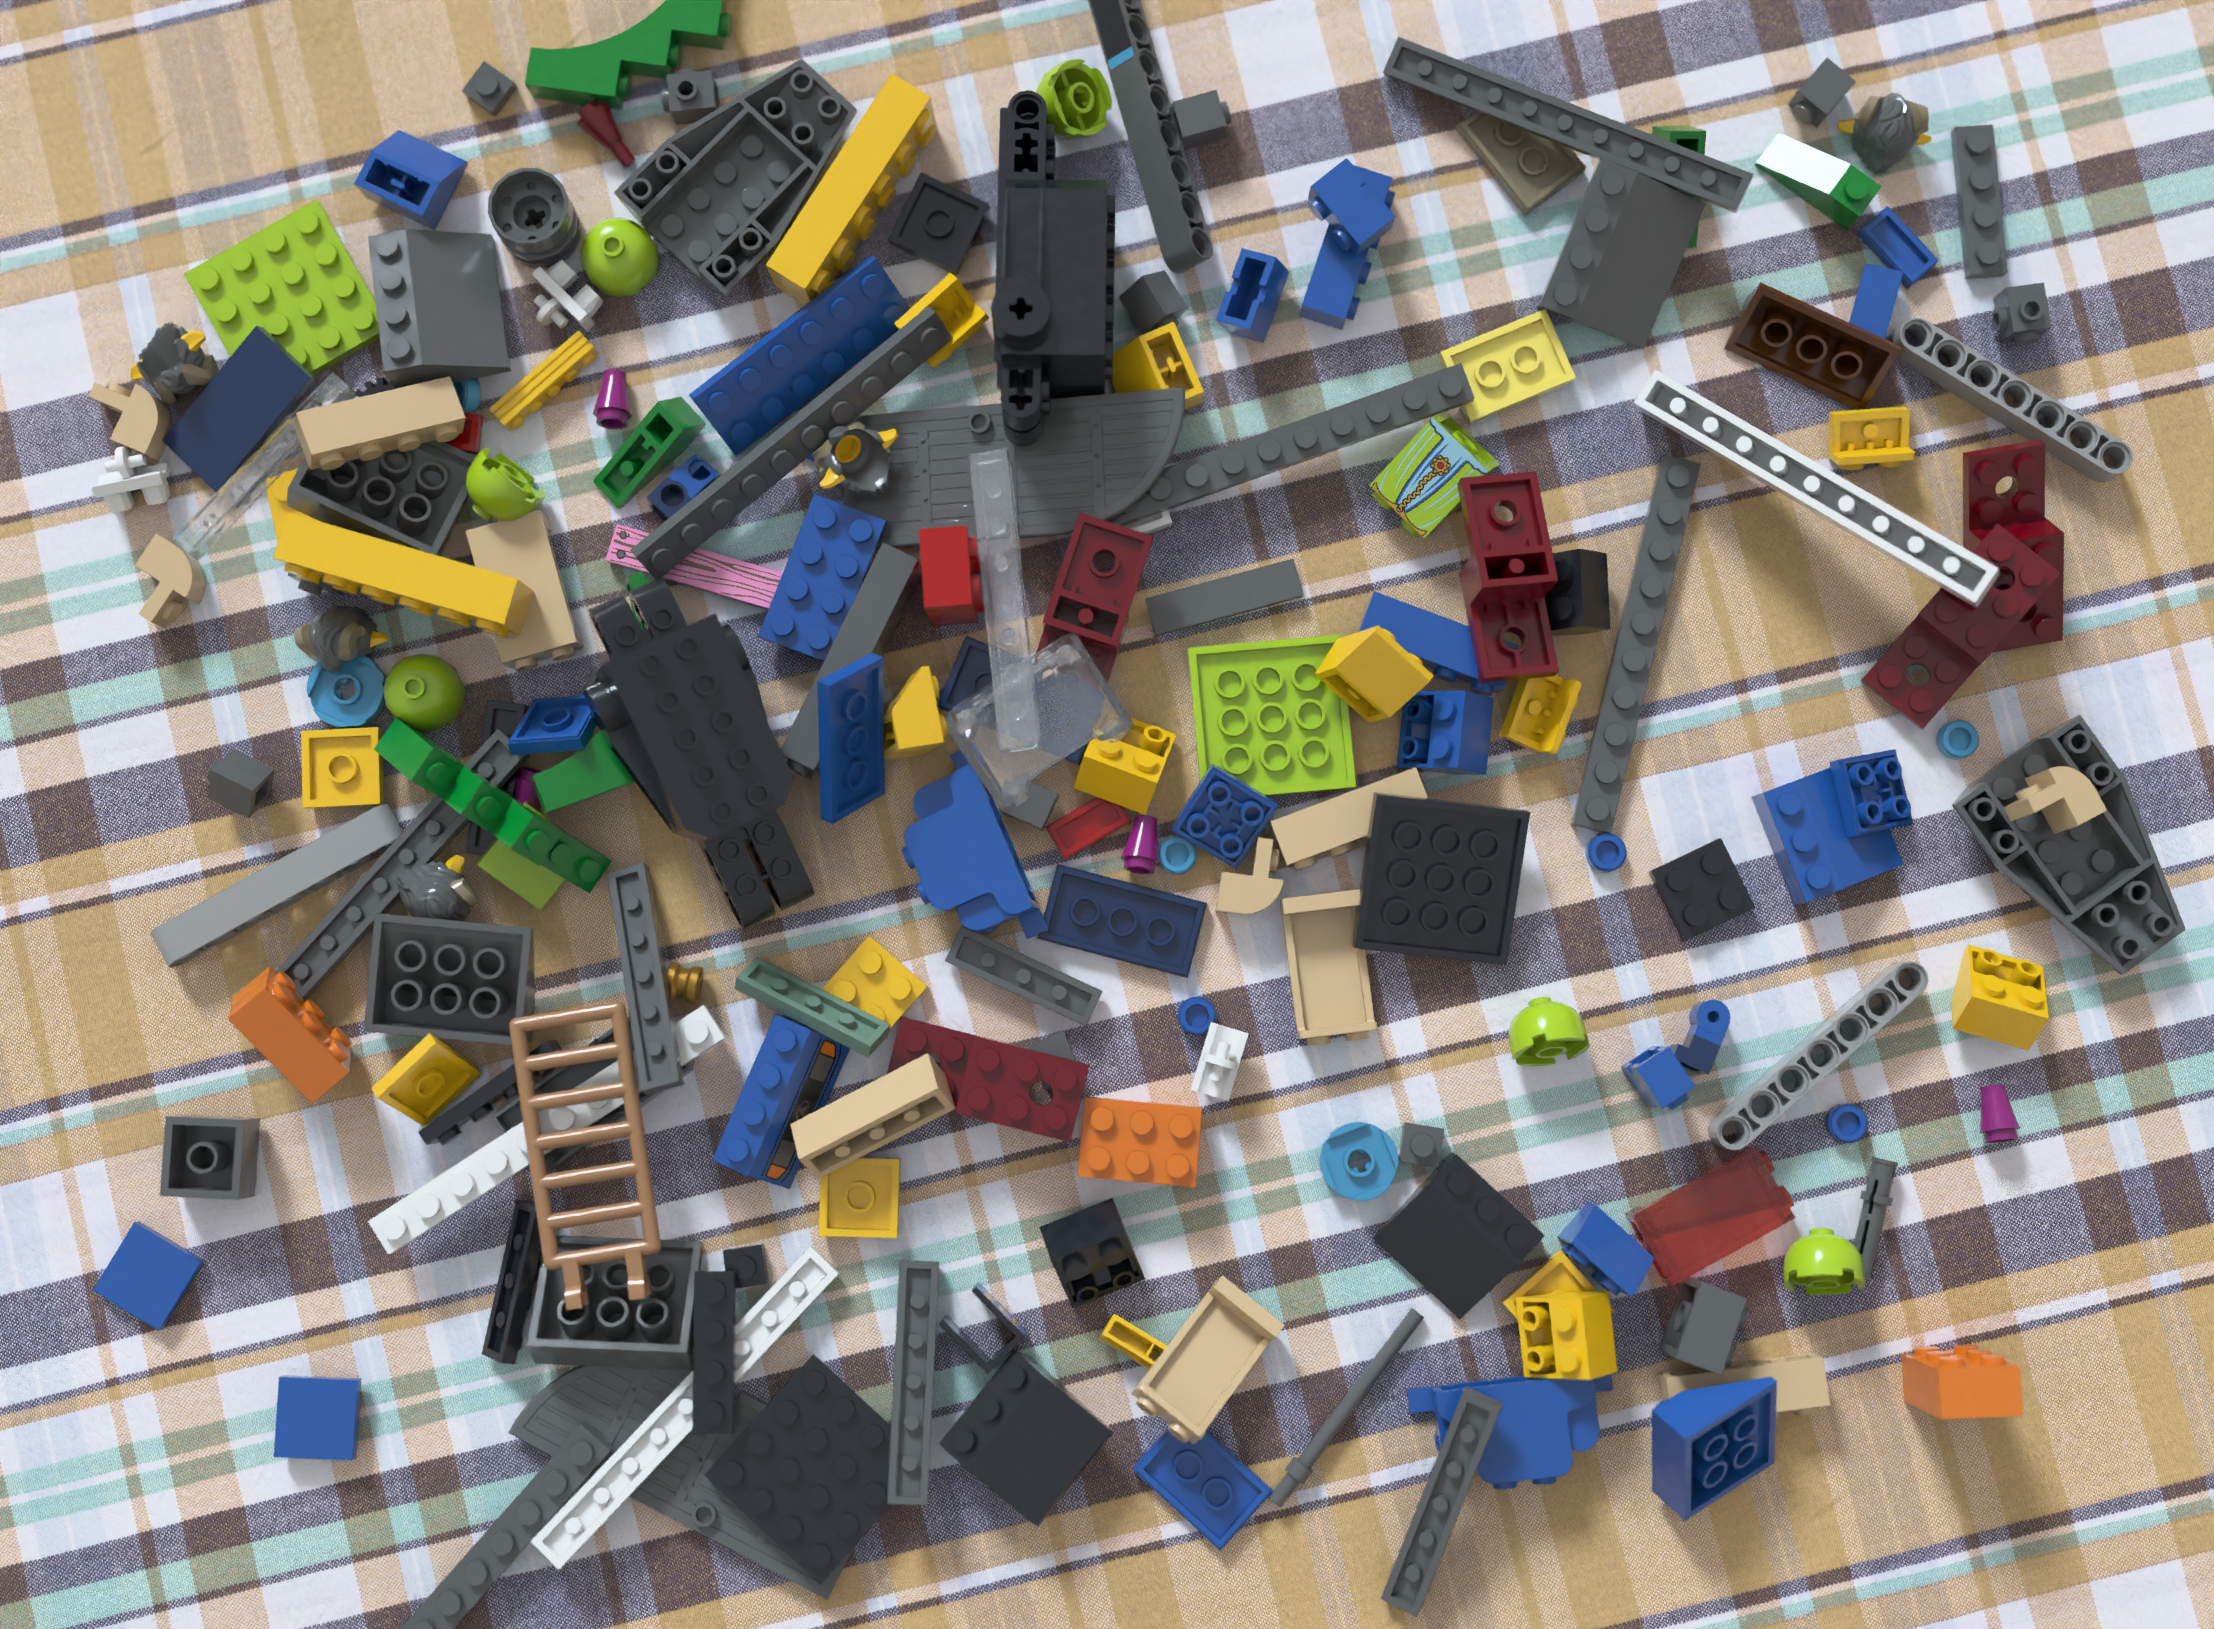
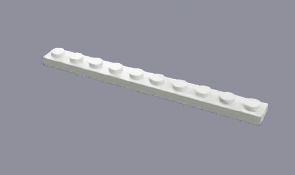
M706 1005L699 1007L674 1024L681 1067L727 1038ZM634 1049L632 1052L634 1058L638 1092L639 1094H641L642 1091L640 1087L638 1067ZM618 1060L574 1089L621 1082ZM623 1097L538 1111L541 1134L590 1127L624 1105ZM523 1122L369 1220L368 1223L388 1255L395 1253L528 1167L529 1160ZM554 1149L544 1150V1156Z
M812 1246L736 1324L735 1384L840 1274ZM693 1371L533 1538L531 1543L558 1570L571 1559L690 1433L693 1428Z

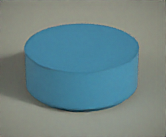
M473 378L454 382L453 385L463 412L475 413L481 396L478 379Z
M1955 720L1946 723L1939 729L1936 736V744L1942 755L1949 759L1959 760L1972 755L1976 751L1979 744V736L1972 724L1964 720Z
M1179 835L1166 838L1159 847V864L1170 874L1179 875L1186 873L1193 867L1196 861V848L1194 844Z

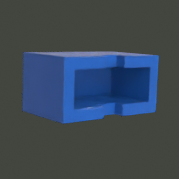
M1346 158L1310 186L1308 206L1318 220L1323 221L1325 219L1333 228L1332 234L1339 246L1345 251L1350 249L1357 257L1392 229L1396 216L1377 193L1371 198L1362 189V186L1366 184V180Z
M1242 248L1232 274L1233 283L1230 291L1225 293L1216 321L1231 335L1264 343L1289 275L1287 268L1277 257Z
M1652 1046L1621 1066V1069L1638 1095L1648 1107L1660 1109L1667 1107L1669 1110H1672L1689 1099L1687 1092L1696 1087L1669 1046Z

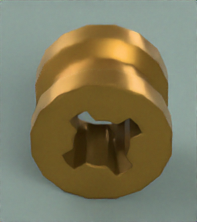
M671 962L666 974L670 1000L674 1001L676 998H682L688 1004L696 1005L703 984V967L693 966L689 969L683 968L680 963Z

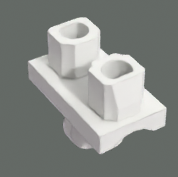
M562 259L551 266L546 272L539 266L532 273L533 277L539 282V285L552 297V299L548 300L543 294H540L534 299V303L541 308L536 319L542 326L555 322L560 328L565 327L569 320L562 314L564 309L587 332L595 325L591 317L597 312L603 301L587 284L573 298L565 292L579 277Z
M118 447L115 449V460L104 463L108 473L100 475L99 483L93 485L91 489L95 498L104 497L112 513L131 509L135 504L131 491L137 489L142 490L147 505L164 503L170 496L167 478L171 473L168 461L146 465L147 461L144 454L132 456L128 447Z
M1211 1022L1190 1090L1229 1101L1249 1033Z

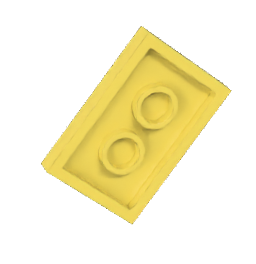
M1546 309L1448 348L1439 354L1444 369L1462 363L1475 398L1473 402L1461 406L1468 425L1569 384L1576 379Z

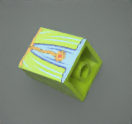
M1447 412L1432 417L1369 486L1375 491L1373 497L1382 507L1387 510L1393 508L1403 518L1400 523L1410 534L1415 537L1420 534L1425 539L1461 505L1457 486L1459 480L1464 477L1491 475L1500 463Z

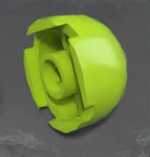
M1082 59L1067 60L1053 67L1043 75L1036 90V93L1045 100L1047 123H1055V135L1067 140L1086 138L1101 131L1108 122H1104L1106 111L1110 110L1112 106L1110 89L1103 74L1096 67L1090 69L1086 64H1083L1086 61Z
M620 217L605 219L593 226L585 236L581 248L583 269L590 281L604 294L619 298L634 296L641 292V288L655 279L660 264L658 248L648 231L636 222Z
M483 448L471 463L466 476L468 495L475 503L472 506L473 510L487 521H491L493 518L499 521H513L522 518L529 512H533L546 497L543 488L541 487L536 492L531 486L535 479L519 464L500 452L494 458L488 455L491 448Z
M417 654L405 657L392 667L385 678L383 694L386 707L394 718L400 719L418 731L430 732L441 728L445 724H450L456 719L463 707L465 688L453 665L437 656Z
M1540 997L1529 1001V1007L1521 1010L1512 1020L1508 1032L1513 1061L1516 1059L1517 1064L1521 1066L1534 1067L1556 1064L1553 1057L1566 1053L1567 1059L1570 1060L1585 1053L1590 1047L1585 1025L1577 1011L1562 1002H1552L1549 997Z
M1811 1229L1808 1236L1797 1239L1787 1250L1783 1267L1784 1287L1795 1292V1285L1808 1286L1805 1291L1809 1295L1851 1293L1852 1284H1857L1859 1289H1862L1865 1286L1862 1256L1855 1245L1844 1237L1834 1235L1832 1229Z

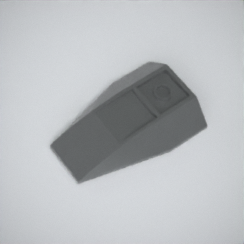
M801 58L668 138L614 193L640 225L648 231L650 236L705 286L727 297L780 243L855 117L857 109Z
M2077 715L2028 742L1972 782L1952 804L1995 867L2120 975H2124L2186 930L2128 782L2081 715ZM2066 766L2078 770L2091 781L2107 811L2079 826L2054 834L2041 810L2010 821L2004 807L2018 800L2015 793L2029 787L2025 778L2053 767Z

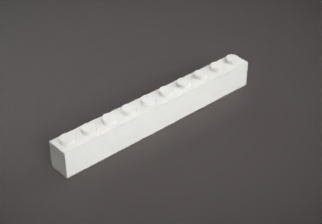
M1656 369L1634 402L1641 412L1975 608L1979 606L1999 576V568Z

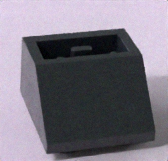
M1581 548L1553 553L1558 582L1545 597L1552 636L1580 635L1610 630L1607 553Z
M1113 1198L1040 1226L1051 1263L1072 1308L1090 1303L1099 1297L1127 1288L1145 1279Z

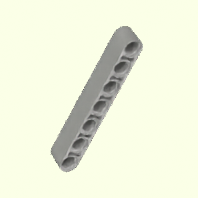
M1912 318L1907 320L1891 335L1889 341L1901 346V351L1896 359L2027 440H2041L2045 443V451L2092 480L2106 482L2127 471L2131 466L2133 453L2125 442L1930 322L1921 318ZM1905 333L1913 334L1916 337L1918 347L1911 346L1906 342ZM1938 353H1943L1949 358L1950 367L1943 366L1939 362ZM1971 373L1978 374L1981 377L1983 387H1978L1972 383ZM2004 393L2010 394L2016 402L2015 408L2005 403ZM2037 413L2047 418L2048 428L2042 427L2038 423ZM2070 433L2079 437L2081 441L2080 449L2072 445ZM2103 454H2107L2112 458L2114 462L2113 469L2105 465Z
M388 804L374 807L161 924L151 931V935L169 968L182 965L379 857L403 831Z
M1913 961L1892 963L1719 1112L1708 1126V1136L1711 1142L1717 1147L1729 1150H1740L1746 1147L1926 989L1928 984V973L1925 968ZM1903 969H1906L1912 978L1911 985L1906 990L1898 982L1899 973ZM1874 994L1878 995L1883 1003L1882 1010L1877 1015L1873 1014L1869 1008V1000ZM1846 1019L1852 1023L1854 1028L1853 1036L1847 1041L1842 1038L1839 1030L1841 1023ZM1816 1045L1821 1046L1825 1053L1824 1061L1819 1066L1813 1064L1810 1058V1052ZM1790 1070L1796 1078V1083L1793 1089L1787 1092L1781 1085V1077L1785 1071ZM1760 1095L1765 1099L1767 1108L1762 1116L1757 1117L1752 1112L1751 1104L1754 1098ZM1732 1121L1735 1123L1738 1133L1737 1137L1728 1143L1722 1136V1128L1725 1123Z

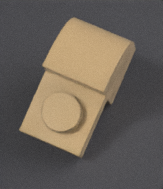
M112 382L109 388L94 383L88 397L107 408L121 413L110 439L121 446L128 447L133 452L144 454L145 457L159 462L167 446L162 440L172 429L171 416L166 405L157 396L138 384H135L133 390L130 391Z
M156 533L135 564V566L160 581L139 612V615L152 623L166 628L168 623L175 621L182 612V602L185 598L200 604L205 593L206 579L200 562L191 553Z
M2066 766L2053 767L2025 778L2029 787L2015 793L2018 800L2004 807L2010 821L2041 810L2054 834L2079 826L2107 811L2091 781L2078 770Z
M1261 837L1256 839L1251 875L1221 872L1215 912L1233 915H1252L1264 910L1275 901L1282 889L1284 880L1268 878L1269 872H1276L1278 865L1279 849L1272 848L1274 839Z

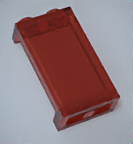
M1746 1147L1741 1150L1742 1153L1649 1205L1645 1207L1637 1206L1625 1213L1641 1244L1655 1258L1652 1263L1663 1283L1673 1286L1795 1219L1790 1209L1794 1206V1202L1783 1185L1777 1186L1771 1175L1775 1171L1774 1166L1763 1150L1758 1152L1757 1148Z

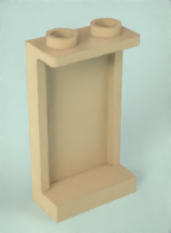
M541 510L529 512L522 518L513 521H498L466 531L475 567L517 578L533 590L520 635L508 632L507 638L494 635L502 664L509 668L515 667V671L535 668L538 666L537 661L552 657L553 661L573 657L575 655L574 650L584 647L582 639L578 637L550 539L549 532H552L548 516Z
M1360 889L1283 898L1280 900L1297 1039L1307 1038V1046L1331 1043L1330 1035L1344 1033L1346 1041L1369 1038V1030L1378 1029L1377 1022L1374 1020L1365 949H1357L1352 946L1357 905H1359Z
M1222 1275L1214 1282L1131 1394L1138 1399L1136 1404L1143 1412L1151 1417L1158 1415L1169 1424L1167 1429L1174 1437L1184 1443H1187L1189 1440L1195 1444L1202 1439L1210 1423L1268 1344L1277 1337L1285 1325Z

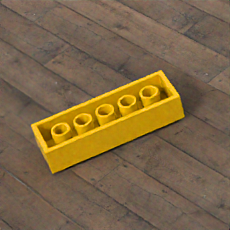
M891 73L767 262L766 267L776 288L806 305L831 286L840 271L845 272L850 267L855 257L853 250L861 239L865 241L871 235L876 224L874 218L881 208L885 210L889 207L895 197L896 189L894 188L901 177L907 178L910 175L917 161L915 158L917 152L922 145L927 147L936 134L937 127L935 126L936 121L930 96Z
M288 512L273 557L285 564L284 571L294 574L296 578L319 584L320 578H323L322 582L332 585L334 589L356 595L358 589H361L360 593L370 596V599L394 606L395 600H399L398 604L408 607L410 611L431 617L434 610L437 611L438 616L446 618L448 622L469 627L472 621L476 623V627L484 629V632L502 638H507L508 632L520 635L533 594V590L517 578Z

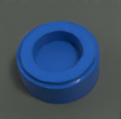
M1611 833L1595 836L1586 847V859L1589 865L1599 872H1611L1620 868L1627 855L1626 846L1622 839Z
M1191 997L1185 1000L1179 1007L1177 1014L1180 1027L1191 1035L1206 1034L1210 1023H1215L1217 1017L1213 1004L1203 997Z
M1838 1104L1827 1113L1825 1126L1828 1134L1834 1140L1843 1143H1854L1865 1135L1868 1128V1120L1864 1111L1858 1106Z

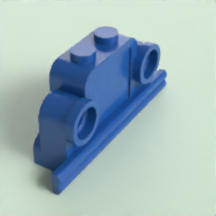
M972 746L950 754L956 771L918 790L914 797L913 807L916 815L921 820L909 825L904 834L906 846L902 847V853L909 868H916L921 882L916 885L921 899L925 905L931 903L938 910L947 912L958 910L961 923L976 933H991L998 929L1000 925L1016 918L1019 919L1027 939L1048 931L1045 919Z
M1611 1374L1591 1380L1524 1378V1375L1411 1388L1407 1389L1410 1414L1434 1411L1436 1425L1434 1441L1438 1451H1440L1466 1386L1503 1403L1477 1469V1474L1485 1482L1493 1484L1494 1489L1502 1490L1517 1487V1481L1532 1480L1535 1485L1552 1484L1557 1482L1556 1477L1565 1475L1573 1464L1572 1450L1586 1451L1596 1444L1600 1433L1595 1399L1596 1392L1613 1390Z

